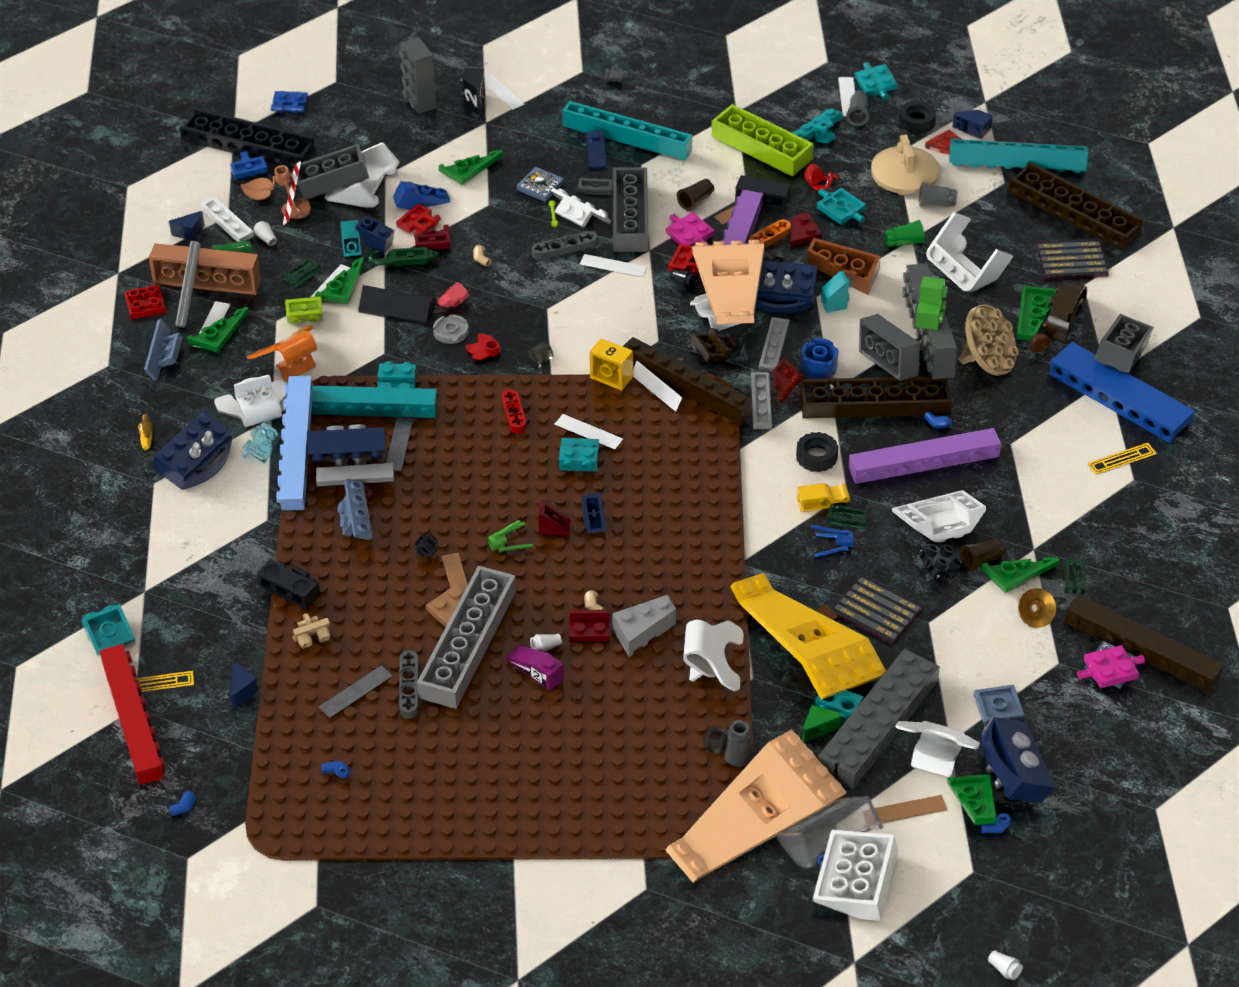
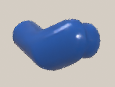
M930 411L924 415V419L935 429L949 428L952 425V420L947 416L936 417Z
M342 761L321 763L322 774L333 772L340 778H347L350 775V768Z
M186 791L179 804L169 806L171 816L189 812L196 801L195 793Z

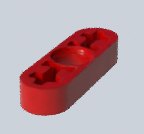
M506 390L502 393V405L510 431L516 434L523 433L526 430V418L519 395L515 390ZM518 410L519 412L513 414L509 411Z

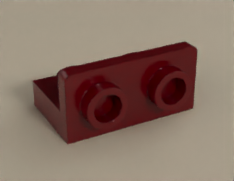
M570 610L569 641H610L609 610Z

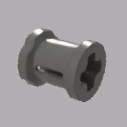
M606 68V83L610 81L622 83V68L619 70H609Z

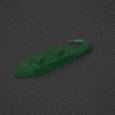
M427 247L392 249V251L387 253L386 258L376 259L373 256L380 253V250H374L369 254L368 259L374 265L428 264L429 261L439 257V253L429 250Z

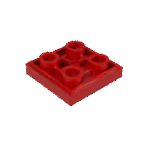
M150 285L145 288L131 289L124 292L131 319L166 313L160 285Z

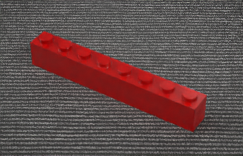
M123 644L99 650L138 783L141 785L164 778L162 770L166 769L163 757H158L161 751L158 741H153V738H156L154 728L148 725L151 722L149 712L143 709L146 707L144 696H139V693L142 692L139 680L134 681L137 675L134 665H129V663H132L130 652H125Z

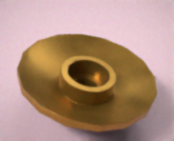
M1029 589L1019 599V616L1030 627H1045L1055 617V600L1044 589ZM1033 605L1037 606V610L1035 612L1032 610Z

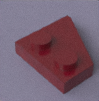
M809 212L792 216L791 247L811 242L813 238L822 239V232Z
M449 224L443 225V229L435 232V229H431L414 235L415 248L427 247V249L440 250L450 248Z

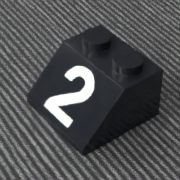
M465 68L464 73L460 75V84H463L461 97H464V105L477 115L482 116L486 97L485 71L481 68Z

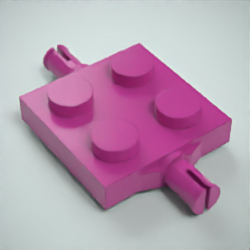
M694 212L683 218L677 217L674 213L673 215L671 214L669 219L674 223L666 227V233L678 244L682 243L690 246H696V242H706L715 235L714 230Z
M1122 645L1085 654L1084 662L1088 669L1077 671V675L1080 680L1091 677L1098 683L1100 688L1138 679L1139 672L1135 665L1144 664L1145 659L1143 655L1131 658L1127 655Z

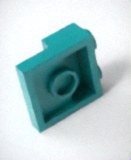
M390 361L379 364L377 387L415 388L417 378L416 364L410 362L394 364Z
M561 438L559 470L597 472L599 439Z
M120 604L116 606L109 605L100 612H90L82 618V625L97 656L100 655L99 650L120 644L125 646L135 642V637Z

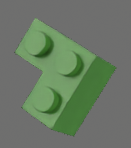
M923 276L920 286L919 305L916 312V328L938 330L939 323H943L947 302H944V297H947L948 287L945 286V279Z

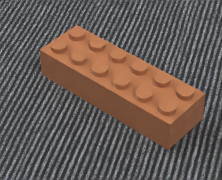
M154 243L149 255L153 284L182 287L189 247ZM200 248L193 288L257 294L261 283L258 254Z

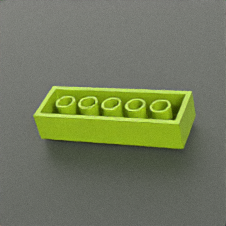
M733 104L712 120V137L792 177L813 160V143Z

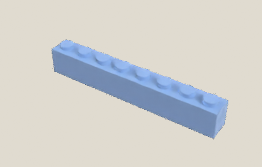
M289 376L288 384H285L287 399H284V410H286V414L282 416L285 429L281 430V439L284 440V444L280 445V455L283 456L282 460H279L281 475L278 476V487H280V491H277L276 497L277 503L281 505V510H305L308 469L307 431H310L313 384L311 376Z

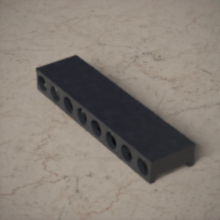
M194 108V113L185 125L179 127L180 139L182 141L240 155V152L247 151L250 158L263 156L266 162L294 168V165L299 161L301 163L308 161L316 151L313 136L199 108Z

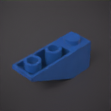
M400 181L393 195L396 207L411 210L418 203L425 207L450 203L451 201L447 191L443 188H434L428 185Z

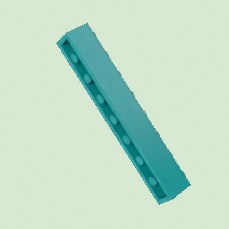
M569 101L562 110L563 126L585 133L603 131L604 138L685 161L692 151V135L572 101Z
M950 139L949 163L955 166L969 164L972 167L986 165L989 168L1003 166L1006 169H1013V167L1024 169L1027 167V163L1031 162L1045 170L1054 169L1057 172L1072 170L1074 173L1086 171L1088 149L1083 146Z
M313 386L311 415L436 418L437 389Z

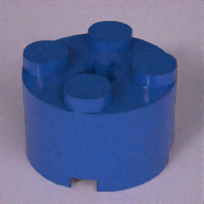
M816 338L813 339V342H806L803 345L801 370L804 377L831 379V376L836 373L839 351L832 341Z

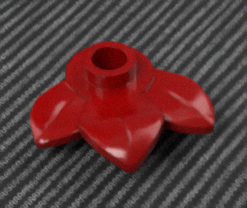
M478 334V343L465 345L466 350L473 354L472 359L476 360L496 356L501 352L500 344L493 337L486 334Z

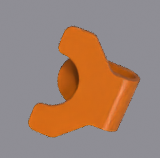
M313 326L303 327L293 332L290 337L248 355L247 359H254L273 351H279L284 360L276 364V367L279 369L284 381H288L289 376H299L316 367L311 353L317 350L316 341L310 333Z

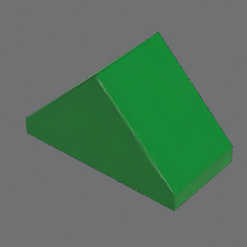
M812 705L803 726L802 740L804 743L840 729L841 713Z

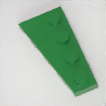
M1023 285L1016 339L1032 341L1033 335H1038L1052 307L1050 301L1053 294L1056 295V289Z

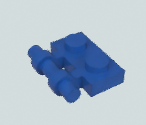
M275 91L271 111H277V113L292 112V114L305 112L308 92Z

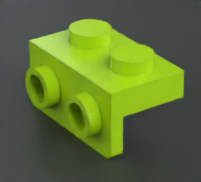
M321 297L285 300L287 323L317 322L323 319Z

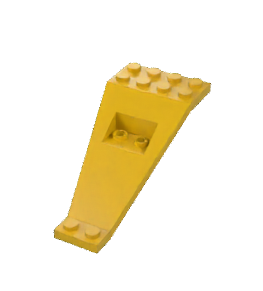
M765 573L734 582L730 586L739 604L803 665L821 700L879 679L886 672L867 637L774 590Z

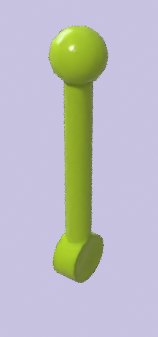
M551 200L549 202L553 220L551 226L557 227L558 221L556 220L554 209L555 201Z

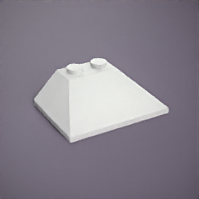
M963 490L892 508L893 513L937 543L944 542L948 538H960L964 534L971 533L986 511L985 505Z

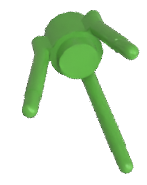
M518 520L501 531L488 536V543L492 551L498 550L499 553L509 550L532 548L533 544L504 546L507 544L505 536L524 526L525 522L521 523Z

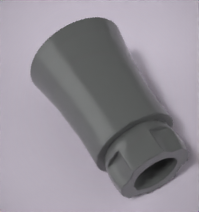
M856 91L850 99L846 119L851 125L862 126L869 120L867 94L862 91Z
M921 182L919 206L956 205V189Z
M736 720L730 726L727 746L724 751L725 760L733 766H745L753 759L750 726L742 720Z

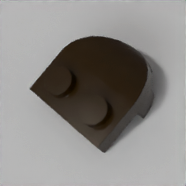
M710 328L708 334L693 333L690 339L707 362H724L730 358L734 350L735 341L728 334L725 336L719 334L718 329Z

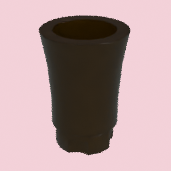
M709 179L700 180L691 186L678 190L676 195L677 201L684 210L692 211L699 203L710 197L715 190L714 185Z
M999 538L963 545L960 549L962 563L968 571H974L981 567L983 563L998 560L1006 554L1003 541Z

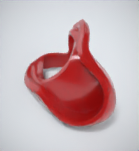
M816 164L808 165L805 170L806 181L816 191H819L821 188L827 190L832 180L840 178L839 175L833 172L825 176L822 169ZM827 180L826 186L817 185L819 182Z

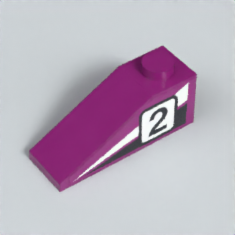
M519 645L506 656L507 661L549 691L564 680L563 663L549 653Z

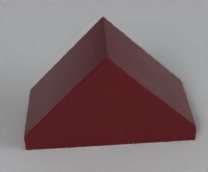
M540 501L538 514L539 534L567 536L570 531L571 519L546 501Z

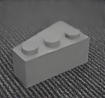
M668 595L612 614L613 631L628 657L632 656L639 647L646 646L653 637L660 636L676 624V608Z

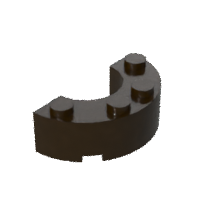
M1064 280L1062 284H1058L1056 295L1053 294L1050 301L1052 308L1048 320L1045 319L1042 328L1049 339L1065 344L1070 334L1077 308L1082 309L1086 301V286Z

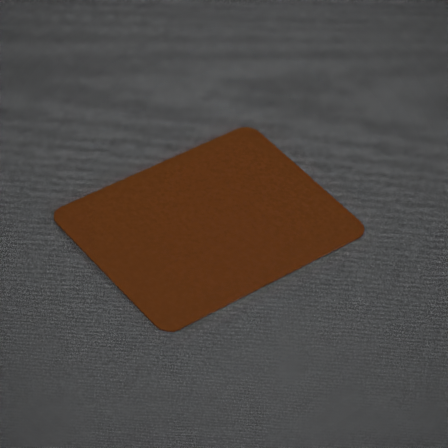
M590 374L417 375L415 388L437 389L436 418L400 417L413 418L402 470H393L394 481L363 483L373 536L371 540L354 537L353 533L350 537L343 535L338 505L346 496L345 485L317 486L316 468L336 467L332 456H325L326 462H314L313 457L308 455L305 510H281L276 562L284 563L287 569L295 565L309 572L310 577L318 581L321 595L307 610L273 593L271 596L245 820L248 841L255 851L262 855L284 861L672 859L665 849L670 844L681 839L747 766H733L724 758L728 731L734 721L742 720L750 726L751 747L753 751L747 611L739 604L730 587L734 582L746 579L739 424L677 391L675 392L682 399L677 410L674 411L634 377L623 390H619L591 379ZM706 374L709 377L734 389L727 381L714 376L713 374ZM378 375L320 376L318 379L313 380L312 384L313 386L377 387ZM506 390H515L519 395L526 418V430L523 433L516 434L510 431L502 405V393ZM511 410V411H509V412L514 414V413H517V412H519V411H518V410ZM562 414L623 438L616 449L599 443L597 472L559 470L561 438L588 439L555 425ZM311 415L310 431H324L329 426H343L344 429H349L350 425L357 424L366 425V428L384 427L387 453H382V459H371L370 454H363L364 459L361 465L381 464L387 461L397 417ZM344 455L345 460L342 466L355 465L351 455ZM601 492L606 531L587 534L581 512V495ZM540 501H546L571 519L570 531L567 536L539 534L538 514ZM518 520L521 523L525 522L524 526L505 536L507 544L504 546L533 544L532 548L509 550L499 553L498 550L492 551L488 543V536L501 531ZM423 534L426 536L432 534L438 540L437 546L439 549L431 558L426 556L421 558L416 553V546L414 544ZM459 553L467 584H469L478 566L515 575L516 592L457 709L418 698V714L410 719L402 717L399 709L400 655L407 650L417 653L419 679L446 628L426 610L428 603L450 589L441 556ZM590 590L596 591L598 597H596L597 604L604 607L605 610H609L610 641L570 642L569 611L587 610L584 596ZM668 595L676 608V624L660 636L653 637L646 646L639 647L632 656L628 657L613 631L612 614ZM307 613L310 618L317 616L318 621L328 618L330 623L329 640L320 642L317 635L311 636L312 645L304 649L301 648L298 641L294 642L293 629L299 628L297 622L303 621V614ZM702 620L714 626L725 621H731L742 629L743 643L737 645L730 642L725 646L726 661L729 667L740 677V689L738 691H732L723 686L717 676L707 677L702 675L693 682L689 680L690 666L683 660L686 625L688 622ZM536 634H560L562 639L561 646L546 651V653H549L563 663L564 680L550 691L506 660V656L519 645L531 648L530 639ZM407 659V666H411V659ZM381 665L393 675L330 718L319 708L320 705ZM410 673L404 675V678L411 679L414 677V675ZM408 689L405 690L403 693L406 695H411L414 693V691ZM407 702V710H410L411 702ZM342 761L350 768V775L347 778H340L333 772L322 774L321 763Z

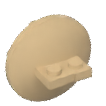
M900 135V142L897 143V146L887 148L878 153L871 164V174L877 185L902 196L914 193L919 194L921 182L934 185L938 180L940 170L937 160L930 153L910 146L907 135Z
M982 304L970 310L965 323L967 340L959 357V361L962 364L976 361L986 372L995 376L1010 372L1015 365L1016 356L1019 354L1012 332L1013 326L1011 322L1005 319L1000 309Z

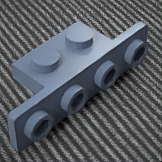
M162 319L157 321L144 368L154 381L158 380L162 367L176 363L183 338L179 333L170 335L171 330Z
M346 478L344 481L346 496L338 505L343 535L350 537L353 533L354 537L371 540L373 536L363 482Z

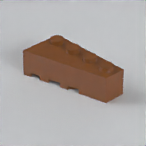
M813 238L807 250V264L818 266V270L831 277H834L840 271H844L846 278L850 279L851 287L869 295L880 271V256Z

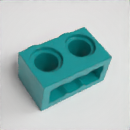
M848 690L822 700L818 695L815 699V706L840 712L842 715L841 724H844L863 701V696Z

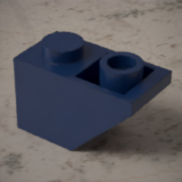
M981 110L955 112L952 127L982 139L991 129L993 115Z
M365 215L356 224V230L369 248L380 250V253L384 255L391 247L395 230Z

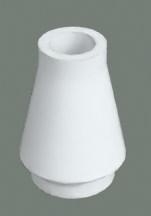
M264 221L258 222L254 226L255 235L269 246L276 244L277 238L274 236L269 224Z
M536 634L534 637H531L530 644L532 649L546 652L561 646L562 639L560 634Z
M993 951L988 958V962L1006 979L1015 980L1022 971L1023 966L1018 959L997 951Z

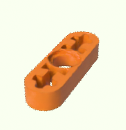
M778 220L751 235L749 240H760V243H764V248L789 235L791 224L787 220ZM766 234H772L774 236L768 237L766 236Z

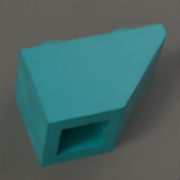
M358 220L341 221L344 257L361 255L360 236L355 228Z
M844 271L838 272L822 287L821 302L826 313L847 309V301L850 300L848 288L851 287L850 279L846 278Z

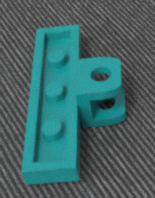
M827 109L824 113L791 133L807 141L815 137L817 142L829 143L836 138L835 134L829 131V128L833 127L834 123L843 118L842 112Z

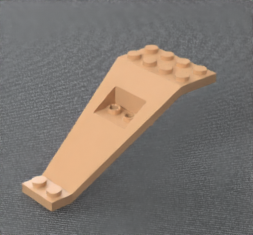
M742 240L731 241V244H725L724 241H715L713 245H707L706 242H696V246H692V253L717 324L754 323L765 252L764 243H760V240H749L747 244H742Z
M790 730L768 742L681 839L670 844L665 850L694 883L712 871L841 799L847 792L816 758L814 753L801 741L800 737L793 730Z

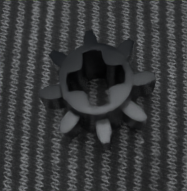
M432 534L429 536L421 535L414 544L416 546V553L421 558L424 556L431 558L439 549L437 546L438 540Z

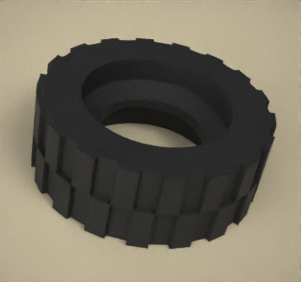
M910 101L901 106L899 126L906 132L922 134L931 131L935 127L936 110L931 104L924 101ZM919 115L925 117V119L918 120L910 118V116Z
M810 432V434H805L797 442V462L804 469L812 472L827 471L833 468L838 459L837 441L826 433ZM811 448H822L827 453L823 456H813L808 453V450Z

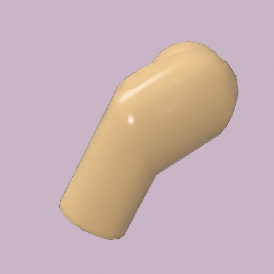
M481 245L475 246L473 249L474 260L488 267L491 264V259L484 256L485 247Z
M590 590L584 596L587 610H605L604 607L597 604L596 597H598L596 591Z

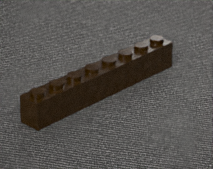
M632 337L622 346L633 350V368L636 361H638L667 386L739 425H742L752 415V398L635 337Z
M1079 594L1067 608L1065 623L1115 647L1122 645L1126 652L1136 657L1143 655L1145 662L1199 689L1210 693L1221 677L1224 664Z

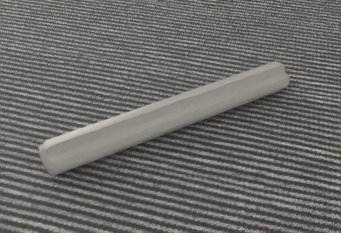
M191 241L176 318V326L179 328H185L201 246L197 241Z

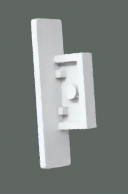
M552 188L551 192L562 200L555 210L557 215L583 228L592 215L608 224L611 223V220L608 218L609 214L604 210L599 209L598 211L590 203L586 202L584 204L578 197L574 195L570 197L564 190Z

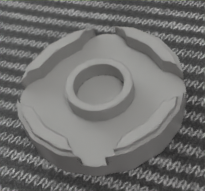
M442 316L435 321L433 334L442 343L454 344L463 341L468 336L469 326L466 319L461 316Z

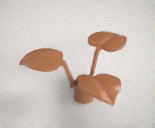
M280 165L275 168V176H273L272 183L267 178H258L246 184H241V188L249 198L263 200L271 195L270 190L274 189L277 181L279 185L286 186L289 195L290 188L288 184L292 181L293 172L290 174L287 166ZM304 198L293 200L290 219H301L308 216L311 209L309 202L304 200ZM285 203L282 207V213L284 216L287 203Z

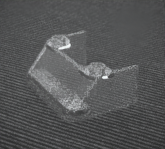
M869 796L851 797L832 803L776 835V837L799 867L806 869L815 866V860L818 859L817 855L826 851L831 830L868 833L870 830L882 829L883 825Z

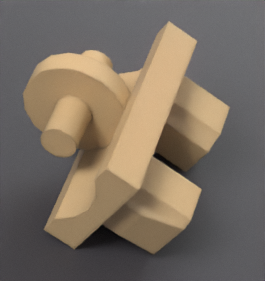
M306 613L303 614V621L297 622L299 628L293 629L294 642L298 641L302 649L312 645L311 636L317 635L320 642L330 639V623L328 618L318 621L317 616L310 618Z

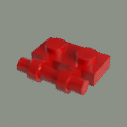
M418 203L396 221V227L409 234L415 230L414 235L436 227L441 217L438 214L433 217L431 209Z
M679 244L668 264L669 271L672 269L693 271L696 276L700 274L697 264L692 262V260L695 261L692 246Z

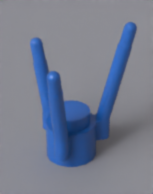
M811 525V529L830 532L816 533L817 537L836 538V545H840L838 548L814 554L815 558L840 551H848V547H853L852 531Z

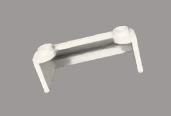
M383 142L363 150L362 153L366 161L369 178L363 182H357L345 188H339L326 193V200L365 208L375 207L379 203V198L374 195L386 174L391 176L396 172L399 161Z

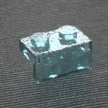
M264 422L259 428L255 426L250 434L252 439H248L242 448L245 450L242 457L245 458L250 454L265 463L279 441L281 433Z

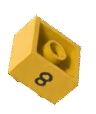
M600 338L590 350V378L623 390L633 378V350Z

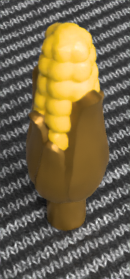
M144 414L142 421L138 424L142 448L148 450L151 446V440H153V424L150 422L149 415Z

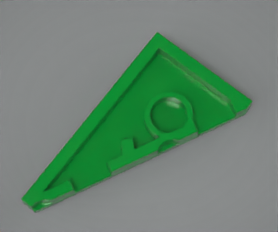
M491 151L489 156L481 158L479 155L463 160H456L454 165L446 167L444 164L439 165V171L463 185L502 158L503 151Z
M360 257V259L355 260L349 270H343L332 281L326 284V288L323 291H317L315 297H321L322 301L349 304L364 265V258Z
M248 307L235 311L234 316L228 319L224 317L212 323L211 326L201 329L202 333L195 337L188 336L187 343L218 353L248 315Z
M1058 557L1043 558V561L1031 562V559L1015 560L1012 562L1001 561V565L989 566L988 563H983L981 570L1006 593L1058 566L1060 559Z

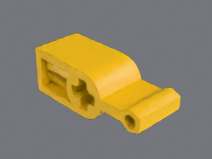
M820 483L797 487L796 499L800 511L807 512L827 509L833 503H847L850 501V496L846 484L829 487L828 484Z

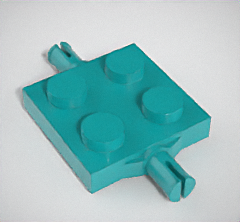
M865 62L863 64L865 70L855 72V79L862 91L867 94V97L881 95L884 101L885 99L888 100L889 95L887 92L897 89V82L886 64L872 68L869 62L867 64Z
M823 188L818 191V194L824 197V199L817 203V209L842 225L852 218L860 223L865 220V217L859 213L866 210V204L843 188L828 193Z

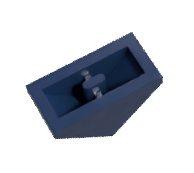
M199 211L169 220L171 235L194 241L205 226L203 212Z
M601 492L581 495V512L586 533L606 531Z
M233 663L230 698L232 708H237L257 693L258 687L256 678L238 663Z

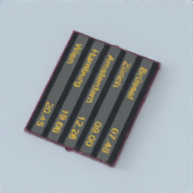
M1099 239L1039 241L1036 244L1045 280L1109 276Z
M862 574L832 610L839 618L893 645L923 609L924 605Z

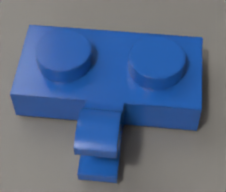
M247 151L240 152L241 161L230 163L234 179L268 172L263 156L250 159Z

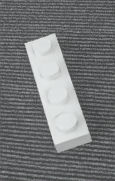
M213 197L200 204L201 210L237 242H245L254 237V231L217 198Z

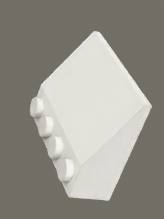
M831 830L813 902L859 919L881 921L898 854L895 835Z

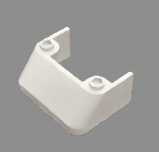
M953 212L929 246L927 258L963 291L973 292L996 281L1014 256L996 249L982 270L979 269L962 254L966 248L967 240L961 233L971 219Z

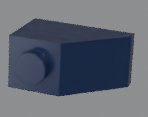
M603 131L586 132V150L590 170L606 169Z

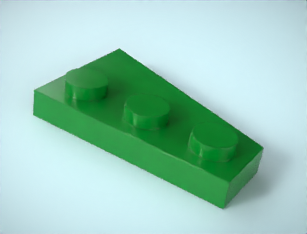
M990 774L947 777L949 787L974 825L996 824Z

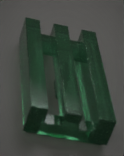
M308 257L282 274L283 280H287L289 284L292 283V286L296 287L320 271L321 267Z
M830 504L827 523L865 529L868 510Z
M1065 559L1064 593L1072 591L1073 594H1076L1077 591H1080V594L1085 593V560ZM1069 564H1072V585H1069ZM1077 565H1080V586H1077Z

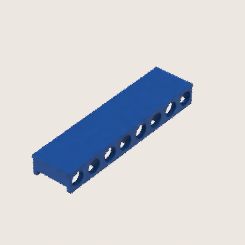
M1071 342L1050 362L1051 376L1169 443L1173 442V438L1187 425L1190 426L1192 424L1193 414L1195 413L1193 409L1127 372H1120L1115 367L1101 364L1098 360L1094 359L1095 354L1074 342ZM1059 367L1062 374H1058L1055 369ZM1070 377L1076 378L1078 383H1074ZM1086 386H1091L1093 391H1088ZM1100 394L1106 395L1108 400H1104ZM1116 403L1122 404L1123 409L1118 408ZM1131 412L1138 413L1139 418L1134 417ZM1147 421H1152L1154 427L1148 425ZM1162 429L1168 430L1170 432V436L1165 435Z

